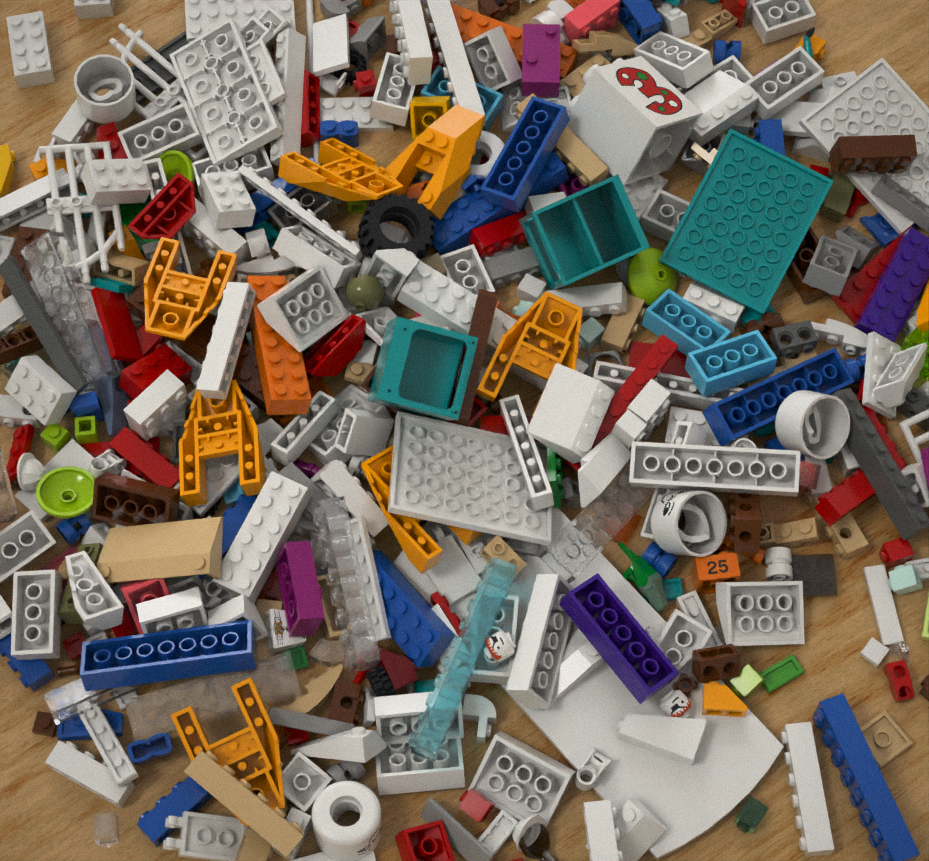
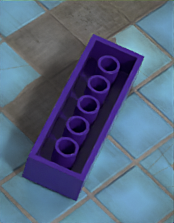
M912 227L902 235L854 328L867 335L874 331L895 342L929 277V237Z
M598 573L568 592L559 605L639 704H642L670 684L679 674L674 665Z

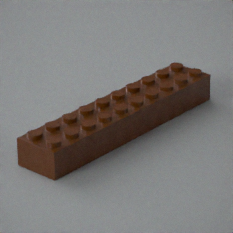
M143 283L127 299L129 311L145 323ZM208 314L185 341L166 336L163 337L202 365L207 354V345L211 340L212 328L216 323V319ZM243 340L232 380L236 379L241 392L267 413L255 348ZM284 415L270 416L279 422Z

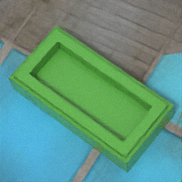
M792 654L760 673L766 680L762 685L767 693L770 694L801 676L805 671Z

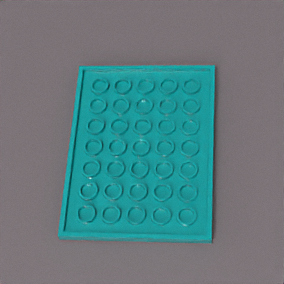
M730 128L659 262L763 315L834 181Z

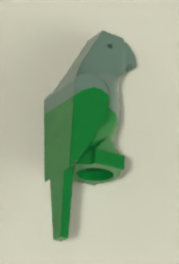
M622 542L619 543L618 546L632 561V565L628 567L622 576L625 579L627 578V581L635 583L637 589L648 598L650 605L657 613L663 611L668 605V601L662 587V576L640 555L637 556Z

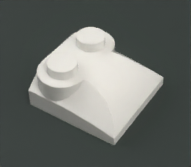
M299 751L282 771L284 797L296 809L306 813L314 804L319 793L330 784L333 778Z

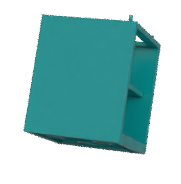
M618 174L519 219V223L549 290L566 286L650 248Z
M397 316L387 323L368 401L443 421L458 420L479 338ZM467 346L454 402L450 408L464 348Z

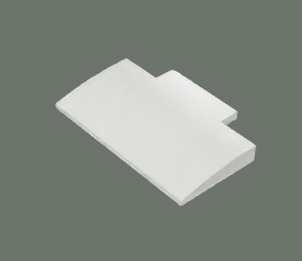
M230 18L170 54L195 121L215 167L247 154L284 134L272 106L288 97L262 38L247 47L238 25Z

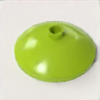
M170 150L158 157L161 158L167 183L178 172L193 182V165L186 154L177 150Z
M648 248L633 255L627 267V283L631 293L635 297L645 300L644 304L649 306L667 289L674 292L677 285L676 271L659 262L663 251L657 248Z
M75 466L53 469L46 473L37 484V502L43 511L54 517L71 518L79 516L93 506L95 478L87 470Z

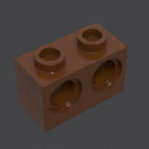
M733 644L692 650V674L699 683L738 677L740 675L741 654Z

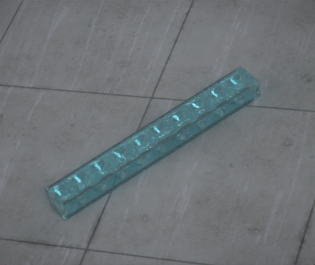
M495 557L492 558L491 563H486L483 571L484 579L477 583L475 589L477 595L474 600H470L467 607L469 613L460 622L459 630L461 631L459 636H454L450 646L452 648L450 656H445L442 664L444 670L442 674L437 675L434 682L436 688L433 694L429 693L426 699L425 713L421 712L418 717L417 725L419 727L416 733H411L408 744L410 745L411 753L433 762L436 761L485 648L486 638L491 634L517 571L516 565Z

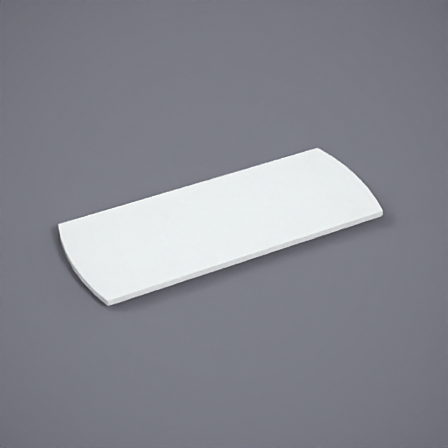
M552 506V532L549 546L540 545L537 556L517 554L527 565L508 582L494 569L480 575L479 577L483 581L484 586L449 607L452 614L455 612L461 621L460 626L463 630L466 629L469 632L473 641L477 593L519 596L516 631L517 645L520 640L523 622L526 618L537 574H559L573 588H576L598 573L628 610L632 608L650 624L647 634L654 642H656L666 624V621L559 508H554V506ZM429 521L423 527L425 532L435 542L437 541L431 534V528L437 524L442 529L445 537L451 534L457 544L458 540H460L446 524ZM483 532L480 539L485 546L496 535ZM509 538L511 543L519 549H530L537 545L536 543ZM402 551L393 562V565L432 608L430 595L438 590L426 572L421 574L408 560L404 551ZM573 621L568 636L579 629ZM692 658L678 669L679 674L670 684L642 704H639L606 662L550 704L549 709H544L543 711L525 707L506 691L507 684H499L576 771H578L594 747L605 758L612 759L610 766L592 789L602 800H610L611 806H615L616 812L628 799L636 797L667 828L648 849L656 860L685 846L727 816L755 788L784 747L748 708L745 717L702 715V689L704 684L707 683H699L692 674ZM682 673H686L698 683L697 689H694L688 698L692 705L688 710L690 715L687 718L704 719L707 721L691 766L618 739L619 731H616L619 719H624L626 713L666 716L660 709V698L673 689V683L678 681ZM722 680L714 681L719 682L720 685H725ZM581 776L586 782L591 781L589 776Z

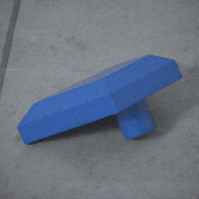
M471 175L463 182V190L466 193L472 189L476 193L480 192V184L485 180V177L483 175Z

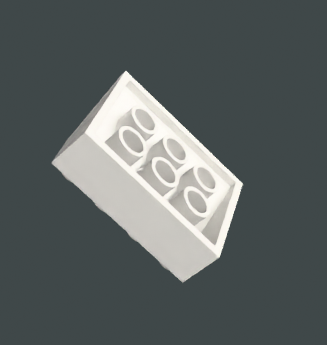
M719 70L683 94L703 113L689 139L693 143L696 142L699 146H703L755 111L759 97L747 84Z
M321 265L305 271L257 305L265 321L298 352H302L349 317Z
M556 363L526 433L572 464L581 462L580 460L592 448L615 391L595 378Z
M352 384L334 397L336 399L337 414L307 447L324 466L336 459L345 463L353 456V454L343 453L334 446L345 408L383 412L390 416L384 405L369 402V395Z
M803 581L716 582V605L726 645L805 644Z
M461 738L387 745L386 749L376 755L379 795L464 788L465 777Z
M499 731L494 735L468 791L470 789L478 790L496 804L494 807L500 810L503 809L518 820L527 819L534 814L540 815L547 828L576 771L514 737Z

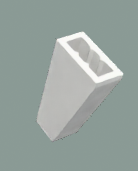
M626 713L624 719H619L616 731H619L618 739L691 766L707 721L694 718Z

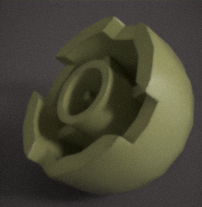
M361 274L360 277L355 278L351 276L346 285L347 301L357 311L361 312L376 309L382 303L386 293L385 286L379 285V280L369 275Z

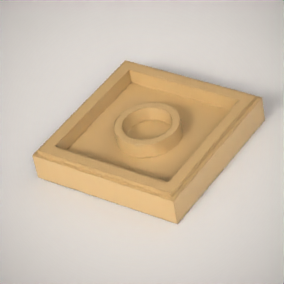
M885 710L860 728L879 769H882L913 744Z

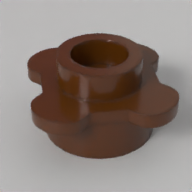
M682 673L678 681L672 685L674 691L681 690L687 698L698 687L697 681H694L686 673Z

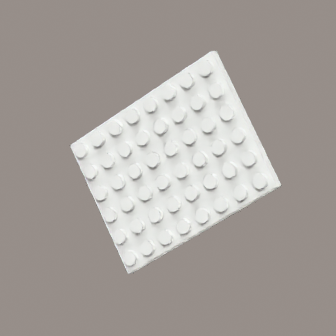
M881 58L801 119L799 124L829 158L830 150L841 136L915 135L918 156L907 171L899 174L894 172H886L884 174L929 205V108L892 67ZM868 172L862 175L857 173L846 174L847 178L899 235L915 224L871 192L883 174H876V172Z
M397 411L389 490V513L545 546L550 545L552 506L534 511L508 435ZM535 442L548 478L547 446L540 442Z

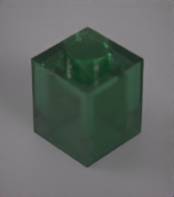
M750 796L736 816L734 823L737 824L736 827L740 831L753 834L769 808Z

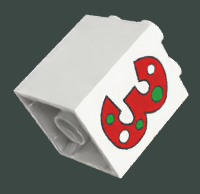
M642 56L627 60L619 58L612 64L604 66L596 64L590 67L583 76L582 81L585 83L581 94L574 97L567 107V111L570 113V120L566 126L608 167V171L613 176L619 175L623 186L669 171L703 113Z

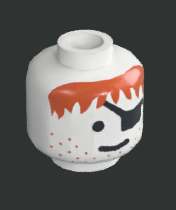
M500 630L486 638L485 644L487 647L484 648V652L489 659L494 658L495 661L502 662L515 654V647L517 645L509 632L505 633Z
M671 689L660 698V709L666 716L687 718L690 715L688 710L691 708L692 703L681 690L674 691Z

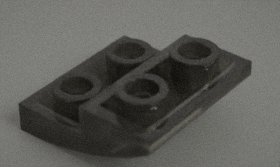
M833 554L792 555L791 566L793 567L794 581H803V597L837 595Z

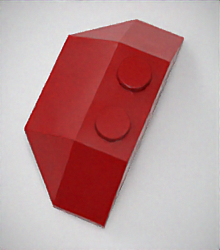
M178 172L127 227L142 239L160 240L161 237L172 239L196 214L193 182Z
M352 314L347 320L342 321L326 333L304 356L303 361L306 374L314 377L336 376L362 349L366 320Z

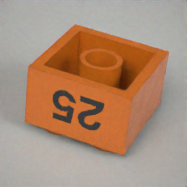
M723 551L718 553V555L695 557L691 575L694 590H696L698 595L716 593V582H739L741 574L737 553Z

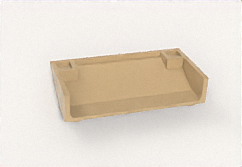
M223 517L110 528L97 562V569L110 588H112L113 583L194 575H209L215 579H221Z

